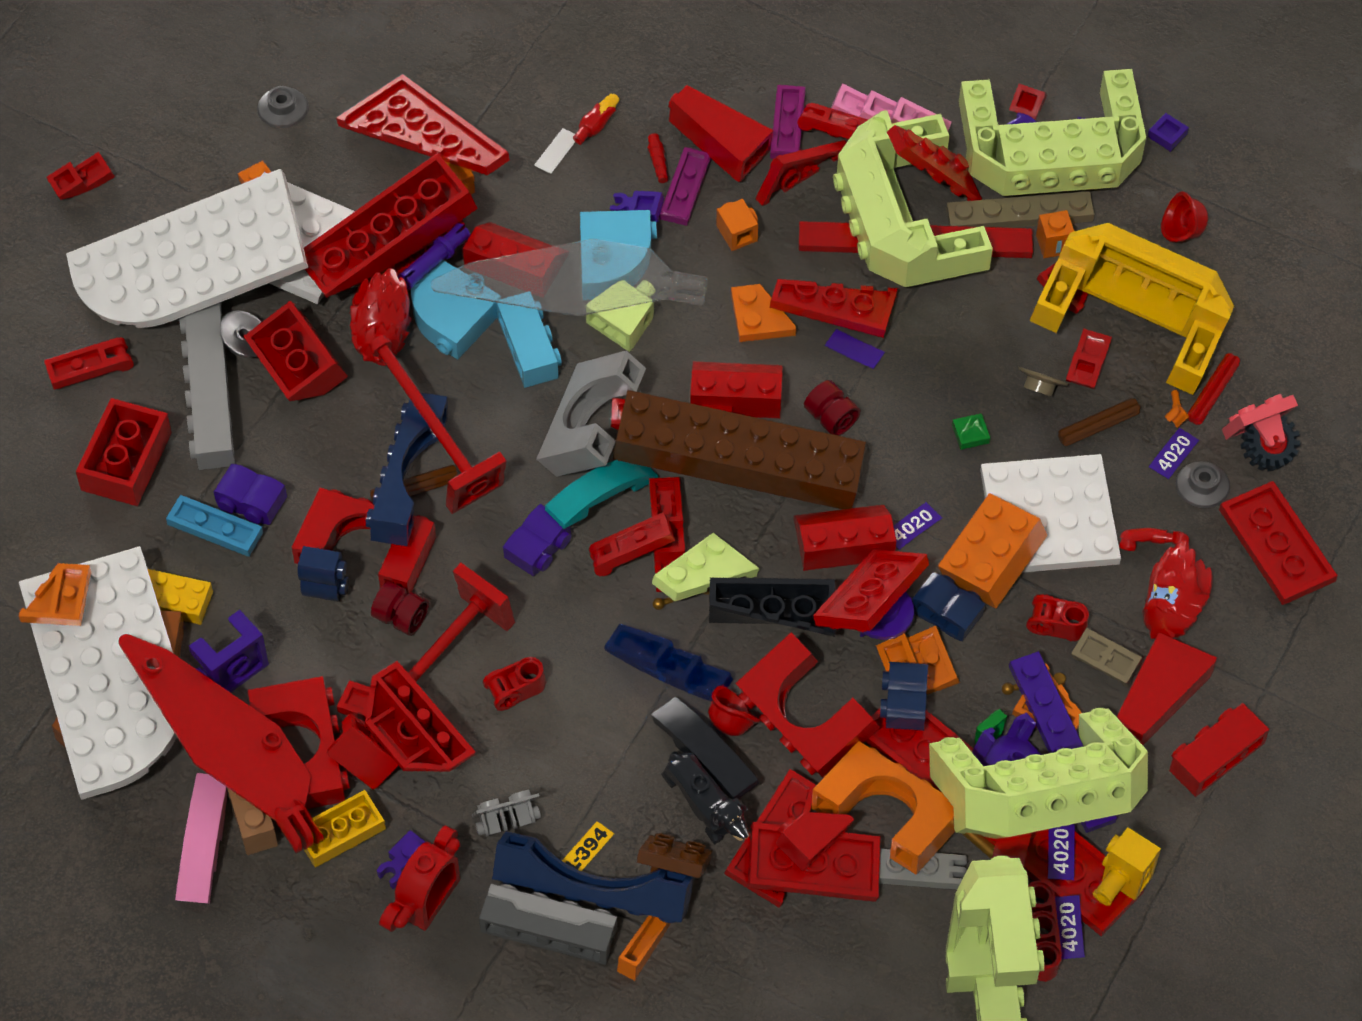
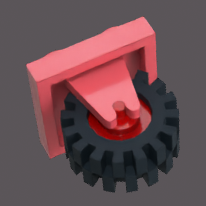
M1281 394L1265 400V403L1258 407H1255V404L1244 407L1237 411L1238 414L1229 417L1230 423L1222 428L1226 440L1242 434L1241 439L1244 442L1240 444L1241 449H1246L1243 456L1245 459L1247 457L1252 459L1249 462L1250 465L1258 464V470L1263 471L1266 468L1267 471H1274L1276 468L1278 470L1292 461L1299 451L1296 450L1300 446V440H1296L1300 436L1299 431L1293 432L1292 428L1296 425L1293 422L1287 424L1286 420L1288 418L1285 416L1298 406L1294 395L1283 398Z

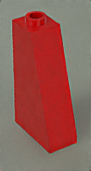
M688 85L671 97L668 105L670 108L669 122L702 151L708 153L709 157L736 181L740 182L770 151L773 130Z
M1158 633L1117 718L1144 745L1208 681L1213 673L1217 657L1162 633Z

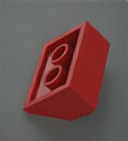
M492 222L476 226L463 247L465 269L522 291L531 292V294L543 299L569 255V252Z
M291 300L243 336L289 401L325 395L348 377L305 315Z
M693 361L690 404L700 406L702 404L732 406V413L755 418L780 419L782 365Z
M884 504L794 515L793 518L803 571L860 564L873 549L896 550V536L892 517Z

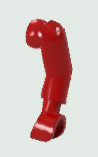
M1155 528L1128 529L1121 533L1119 548L1135 551L1136 541L1156 544L1170 542L1177 545L1183 540H1187L1189 543V537L1181 531H1173L1172 534L1167 533V530Z

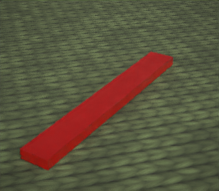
M799 221V251L858 253L857 236H852L849 223ZM930 225L934 236L975 228L970 226ZM985 227L993 248L992 257L1032 258V228Z

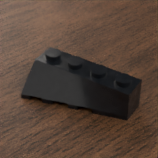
M710 577L709 623L781 624L835 637L836 629L816 626L813 616L835 592V579Z

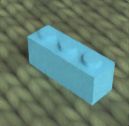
M531 292L496 301L497 318L524 388L558 379V366L562 365V360L558 349H553L550 342H553L549 326H543L541 319L544 316L539 301L534 303Z

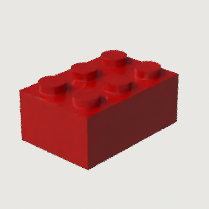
M111 398L76 469L81 491L138 507L172 434L168 413Z

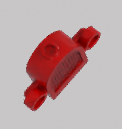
M445 825L438 832L433 844L424 842L415 850L398 879L395 889V901L391 902L381 915L379 921L381 927L393 932L396 928L405 927L409 922L424 931L427 930L460 881L458 858L454 856L460 847L456 830Z

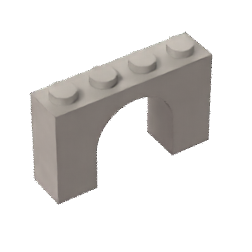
M627 350L577 363L536 460L556 477L606 466L616 440L598 424L586 425L591 415L606 401L626 395L627 390L637 392L646 368Z

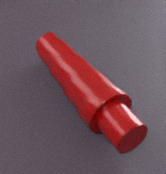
M653 133L648 136L649 145L647 148L659 183H666L668 175L664 146L660 142L659 135Z

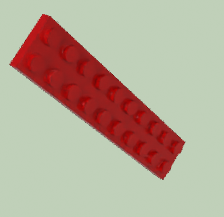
M879 708L871 717L880 728L865 742L875 748L882 756L902 765L908 772L919 779L928 781L941 792L930 778L929 743L939 742L947 737L959 738V736L927 710H925L924 731L886 728V718H880L881 708ZM961 739L972 752L974 748ZM1049 829L1032 832L1024 864V870L1027 871L1028 877L1033 881L1048 883L1053 888L1055 897L1079 895L1081 920L1102 937L1136 900L1119 891L1111 905L1107 906L1100 903L1093 896L1094 890L1103 881L1105 867L1102 863L1106 856L1076 831L1074 842V880L1048 879ZM984 837L995 846V838ZM1143 889V891L1140 893V895L1137 897V899L1143 894L1144 889Z

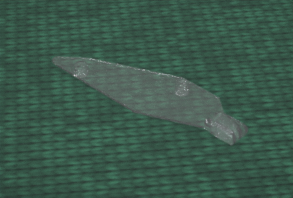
M588 239L468 263L433 279L431 288L438 293L572 316H583L665 299L703 306L708 277L672 271L650 248ZM477 283L479 286H472L471 284Z

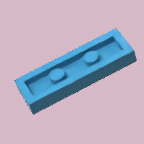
M183 495L179 496L166 517L167 525L248 557L263 534L262 526Z

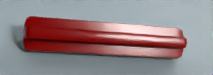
M1232 353L1224 356L1189 410V417L1187 418L1189 422L1195 425L1202 424L1238 368L1240 362L1238 356H1234Z

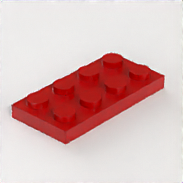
M1274 481L1220 504L1219 511L1282 605L1336 582L1338 575Z
M873 549L813 615L816 626L830 627L831 629H852L859 632L871 631L929 566L927 554Z
M759 822L751 824L748 888L876 902L878 899L880 836L846 832L802 871L775 844L781 835V832L778 830L781 825Z

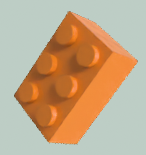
M989 493L941 560L938 567L942 575L952 578L958 588L975 592L980 596L982 602L996 609L1047 537V533L1040 518Z

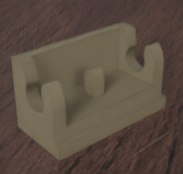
M1088 628L1085 629L1071 653L1073 659L1090 665L1121 682L1127 688L1131 686L1134 674L1138 675L1142 667L1141 656Z

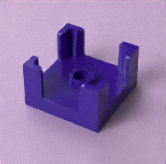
M240 609L232 614L228 621L242 636L220 652L216 653L203 638H199L189 645L190 653L203 667L202 669L200 667L196 669L230 693L269 665L263 634Z
M1027 713L1017 716L1007 735L998 739L993 737L995 730L992 727L984 730L972 753L983 767L994 765L1003 760L1014 761L1024 759L1033 754L1041 755L1028 741L1036 726V722ZM1059 746L1055 747L1053 753L1061 748Z

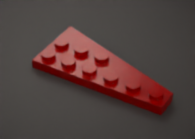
M404 74L336 118L339 127L430 157L439 153L445 162L485 175L491 174L510 161L508 151Z

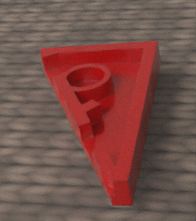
M842 140L776 156L770 164L771 168L755 199L762 206L770 203V197L775 191L781 188L786 193L796 184L802 183L819 172L818 164L828 158L833 162L838 160V154L847 142Z

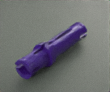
M457 223L443 237L436 238L431 248L398 275V279L402 277L405 282H408L407 290H411L415 284L441 261L452 257L454 250L465 240H468L470 237L468 229L465 227L461 232L459 231L463 224Z

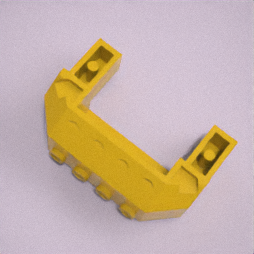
M1105 223L1069 234L1038 299L1030 322L1057 333L1077 289H1080L1186 337L1166 383L1193 395L1231 316L1234 305L1217 271L1117 226Z

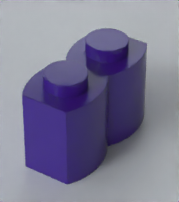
M237 464L230 465L213 492L216 503L222 511L229 514L233 512L243 514L249 522L266 525L271 524L287 498L284 484Z
M539 504L528 515L522 526L516 529L504 544V558L534 577L540 570L543 572L550 566L553 559L552 555L559 549L563 550L568 545L572 536L570 526L563 529L545 511V506Z

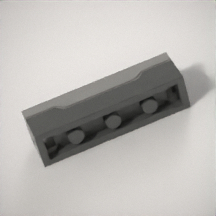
M507 884L500 886L490 885L488 896H486L479 917L480 932L604 965L607 964L617 933V916H613L606 910L595 909L593 911L582 908L573 901L559 902L549 899L548 896L542 893L534 892L528 894L520 892L515 887Z

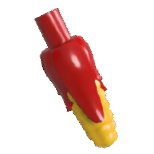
M609 94V96H606L605 99L597 103L592 110L582 117L579 130L573 136V140L577 144L581 145L587 137H593L602 131L607 121L616 111L619 97L616 94Z

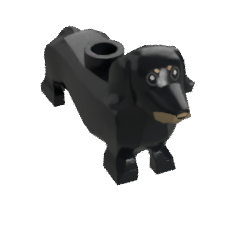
M673 751L661 775L671 788L675 787L676 784L679 786L694 814L705 823V833L715 845L722 841L723 835L728 833L739 841L747 839L749 832L744 819V813L748 808L737 797L728 799L693 753H682L679 755Z

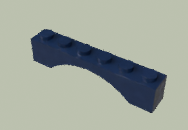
M421 393L445 427L448 419V397ZM410 399L408 403H403L401 411L402 423L396 424L394 441L396 442L395 445L390 444L387 454V462L389 463L388 466L382 467L380 475L381 487L375 488L373 505L375 506L374 509L368 510L366 517V527L370 528L371 541L408 546L414 527V502L406 492L403 484L404 476L418 454L429 445L438 441Z
M507 831L497 843L492 879L502 881L503 884L513 887L520 885L533 888L535 892L542 894H559L571 901L585 900L596 903L597 906L602 908L615 907L627 910L632 915L654 916L667 923H681L689 910L694 878L661 868L632 878L614 879L594 876L562 862L549 852L537 838Z

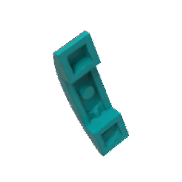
M614 460L607 463L606 466L593 469L568 485L545 505V511L565 529L588 517L589 508L629 487L635 492L647 486L649 478H658V475L650 467Z

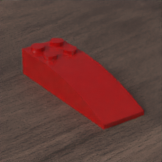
M436 153L305 246L304 252L308 268L305 271L327 298L361 283L365 278L373 277L376 272L381 273L404 260L478 208L469 190L439 153Z

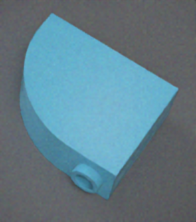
M650 210L580 212L582 300H594L619 281H624L632 287L635 286L648 269L651 259V239H657L656 221H650Z
M444 260L411 289L414 320L420 332L441 353L449 354L457 360L497 319L496 301L501 300V296Z

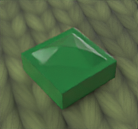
M982 413L953 419L952 427L960 450L990 443V436Z
M1000 709L994 711L976 727L974 743H977L982 731L991 727L995 730L993 737L998 739L1005 731L1007 715Z

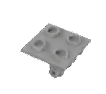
M525 790L512 794L508 797L509 802L500 804L497 798L480 803L477 806L478 810L472 814V818L480 817L481 822L475 823L478 835L485 834V837L501 832L497 814H499L504 832L508 831L503 813L505 811H508L512 827L516 829L517 825L513 809H515L519 827L536 823L535 820L541 818L538 806H531V801L537 799L539 793L531 795L530 790Z

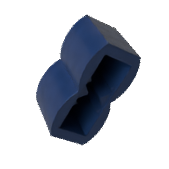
M303 546L298 562V578L301 580L302 596L340 602L341 595H346L349 587V577L345 576L347 562L342 561L341 552Z
M934 572L912 599L914 613L931 624L937 625L947 635L959 641H963L982 617L985 607L978 594L973 591L960 589L949 576Z
M890 662L889 671H883L882 690L888 691V699H881L880 718H886V728L924 731L928 664Z

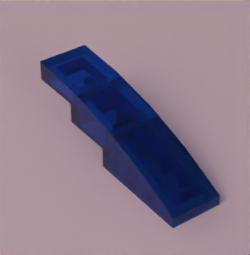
M623 624L618 625L604 646L605 651L634 668L708 701H712V692L717 686L729 687L733 681L730 672L704 664L701 656L674 648L671 640Z

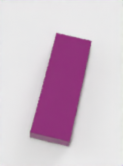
M777 85L770 159H774L778 155L800 150L802 129L799 128L797 121L804 110L806 87Z
M684 147L660 212V220L688 226L712 160L708 153Z

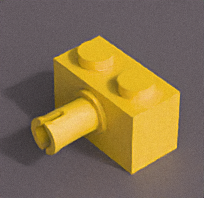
M1127 827L1121 836L1116 834L1106 848L1108 854L1102 863L1105 867L1103 881L1093 893V896L1100 903L1107 906L1111 905L1119 891L1133 900L1137 899L1153 877L1161 851L1160 847Z

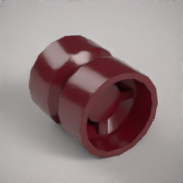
M826 380L817 385L804 401V408L816 420H820V424L832 435L840 436L855 424L860 416L861 410L849 397L844 398V393L832 380Z
M387 581L380 588L373 601L371 616L385 624L393 622L395 629L412 636L424 622L429 609V601L413 592L407 595L406 588L392 581Z

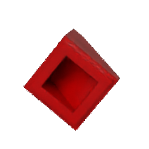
M1019 83L1009 111L1024 113L1036 120L1047 94Z

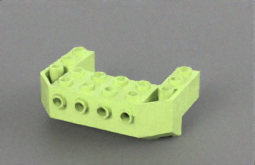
M1132 69L1103 71L1100 96L1105 117L998 125L990 79L961 81L959 107L967 147L965 159L969 165L967 168L971 176L1002 196L1118 187L1141 163L1146 141Z
M885 110L858 126L838 154L837 174L833 175L835 190L841 191L843 212L850 216L849 227L853 237L857 236L858 254L861 260L865 259L868 269L904 287L990 270L993 248L985 227L980 226L934 236L928 219L912 220L894 172V168L910 165L911 163L896 153L887 131L894 125H897L905 130L910 129L916 135L922 138L926 137L932 143L948 149L949 133L942 115L936 114L892 123L888 111Z
M1095 708L1091 712L1079 714V738L1084 747L1074 749L1063 748L1054 753L1044 755L1033 754L1024 759L1014 761L1003 760L994 765L983 767L960 737H947L939 742L929 743L930 778L954 807V830L956 833L965 834L967 832L999 839L1131 812L1148 791V751L1109 708Z
M996 856L991 860L972 861L955 893L946 944V963L948 964L949 973L948 978H946L947 993L973 991L977 1021H1027V1018H1021L1020 1007H1024L1023 988L1017 987V985L1037 984L1039 971H1044L1043 951L1037 950L1035 940L1040 939L1039 920L1032 917V907L1036 905L1034 887H1028L1027 871L1024 870L1020 858Z

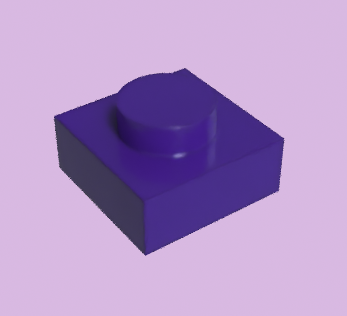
M1165 113L1149 129L1147 137L1171 152L1187 135L1189 127Z

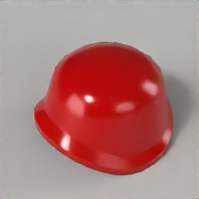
M1178 192L1168 204L1161 222L1163 236L1172 242H1182L1199 237L1205 231L1208 222V213L1205 205L1199 200L1192 198L1187 192Z
M720 685L713 690L708 713L714 726L721 732L730 736H741L755 723L761 721L758 717L751 714L742 699L728 687Z

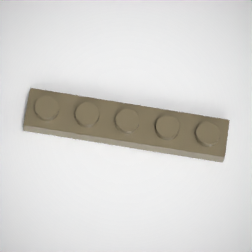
M1090 191L948 202L946 205L949 226L1002 228L1037 226L1039 215L1065 210L1068 211L1071 223L1091 222L1094 220L1095 215Z

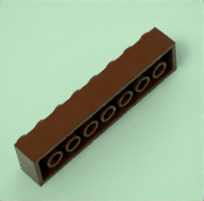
M627 390L613 460L833 508L851 509L857 493L866 442Z

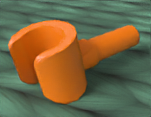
M1173 390L1171 392L1172 409L1165 415V418L1169 422L1172 421L1176 428H1178L1189 415L1181 407L1179 392Z

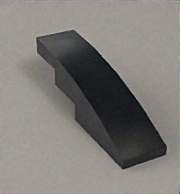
M674 697L651 714L654 723L673 738L675 747L683 753H693L719 788L731 799L736 797L739 799L759 784L758 778L715 731L677 697Z

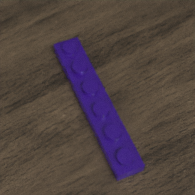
M1039 651L1010 661V671L1021 694L1026 699L1029 712L1034 716L1036 727L1048 752L1053 753L1055 747L1058 746L1061 749L1084 747ZM1115 815L1081 822L1085 832L1088 833L1115 823L1117 817Z

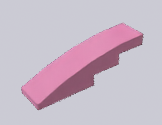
M843 83L831 107L832 109L868 120L879 112L887 110L892 123L936 115L903 97L898 102H895L873 90L867 96ZM943 118L948 131L952 122Z
M196 774L180 861L176 901L210 904L213 873L216 872L219 842L222 841L228 790L225 785L209 774Z

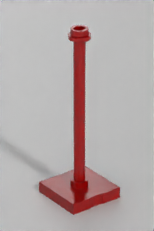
M384 335L375 338L369 344L372 355H380L461 472L460 475L448 481L446 507L451 514L501 487L504 483V470L506 469L507 462L502 453L498 452L472 467L390 350L392 346L390 339H386Z
M461 562L453 570V574L458 585L460 597L468 602L469 605L408 672L415 682L420 679L479 612L506 631L515 624L508 596Z

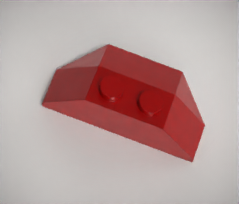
M398 661L372 676L365 726L403 771L450 772L475 755V750Z

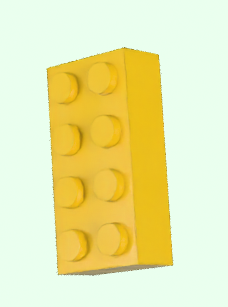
M148 569L160 610L181 612L183 621L201 625L213 594L211 582Z
M363 790L313 817V820L324 835V840L318 844L314 843L312 847L304 849V851L316 868L386 830L385 820L367 792Z

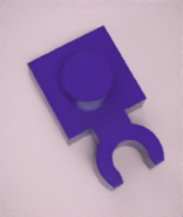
M634 191L633 197H627L626 194L620 192L614 193L615 203L620 205H610V211L650 210V221L658 222L664 202L662 192Z
M409 830L388 852L389 858L392 861L384 862L378 867V877L381 879L386 873H394L395 876L390 879L389 883L392 889L396 888L406 863L415 850L425 841Z

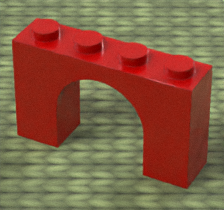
M319 488L292 545L294 563L298 564L303 546L333 551L339 539L347 533L358 529H370L366 527L367 512L369 509H374L375 505L365 498L356 499L335 489ZM414 516V527L408 546L391 544L378 573L380 588L387 581H392L406 588L407 595L413 591L436 539L434 522L424 516Z
M790 632L735 684L743 691L738 695L750 709L757 706L763 713L758 718L770 731L777 728L783 736L779 741L792 754L797 750L804 757L800 761L803 767L812 776L818 772L824 778L858 741L864 743L880 726L854 698L849 700L828 721L819 726L802 728L788 721L785 713V701L788 692L798 680L818 663L813 654Z
M323 676L249 689L250 706L279 725L280 728L286 726L304 727L312 731L320 739V745L316 754L304 764L311 774L305 805L306 809L345 801L344 790L350 789L347 770L340 771L339 763L327 753V749L335 742L333 734L340 732L337 715H330L329 706L335 705L332 687L325 688Z

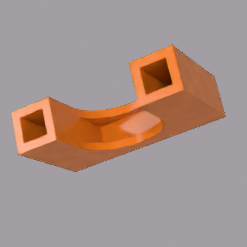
M858 741L813 788L811 808L818 813L847 815L859 801L869 796L889 795L903 801L911 809L913 816L892 838L890 859L912 873L917 874L954 834V807L945 795L934 788L928 781L919 779L908 772L902 765L882 756L875 748L868 747Z

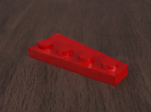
M894 125L887 131L896 153L921 171L926 169L932 179L939 184L944 180L951 186L950 191L958 197L964 194L967 197V201L982 200L968 172V162L961 154L950 152L946 147L938 146L928 138L916 135L910 129L905 130Z
M777 279L769 308L884 338L898 288L876 291L873 290V286L861 285L860 289L843 288V284L832 283L830 286L825 287L817 286V283L812 281Z
M789 769L757 822L782 825L791 816L797 819L802 813L810 812L813 788L816 784ZM749 833V837L744 840L724 874L780 908L785 892L748 888Z

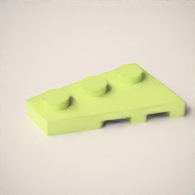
M712 533L656 573L652 584L673 601H678L706 592L707 588L710 587V577L741 578L745 576L746 578L757 577L759 568L715 533Z

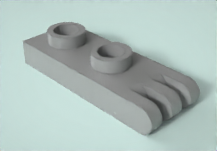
M880 848L879 884L957 890L962 881L961 878L964 877L967 871L965 867H960L967 865V856L935 853L917 874H914L890 859L891 849Z

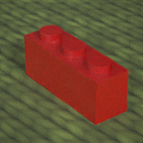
M1244 703L1234 710L1228 708L1220 715L1216 724L1211 728L1208 725L1203 727L1196 734L1194 741L1188 745L1185 743L1181 744L1172 753L1171 757L1173 759L1169 771L1196 798L1264 745L1269 728Z

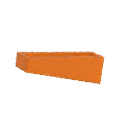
M648 915L619 956L617 972L635 981L671 923L663 922L658 917Z

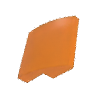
M936 626L908 638L903 633L894 639H889L876 645L886 671H889L890 662L928 664L926 694L960 683Z

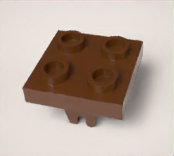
M656 833L655 836L650 835L639 849L637 863L651 866L650 873L661 868L700 878L711 862L713 850L705 849V845L699 842L687 841L685 844L674 841V837L670 835Z

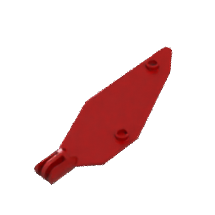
M129 634L121 635L118 640L119 646L193 763L275 820L295 853L301 852L302 848L312 847L314 843L322 842L324 835L305 807L311 774L280 726L169 650Z

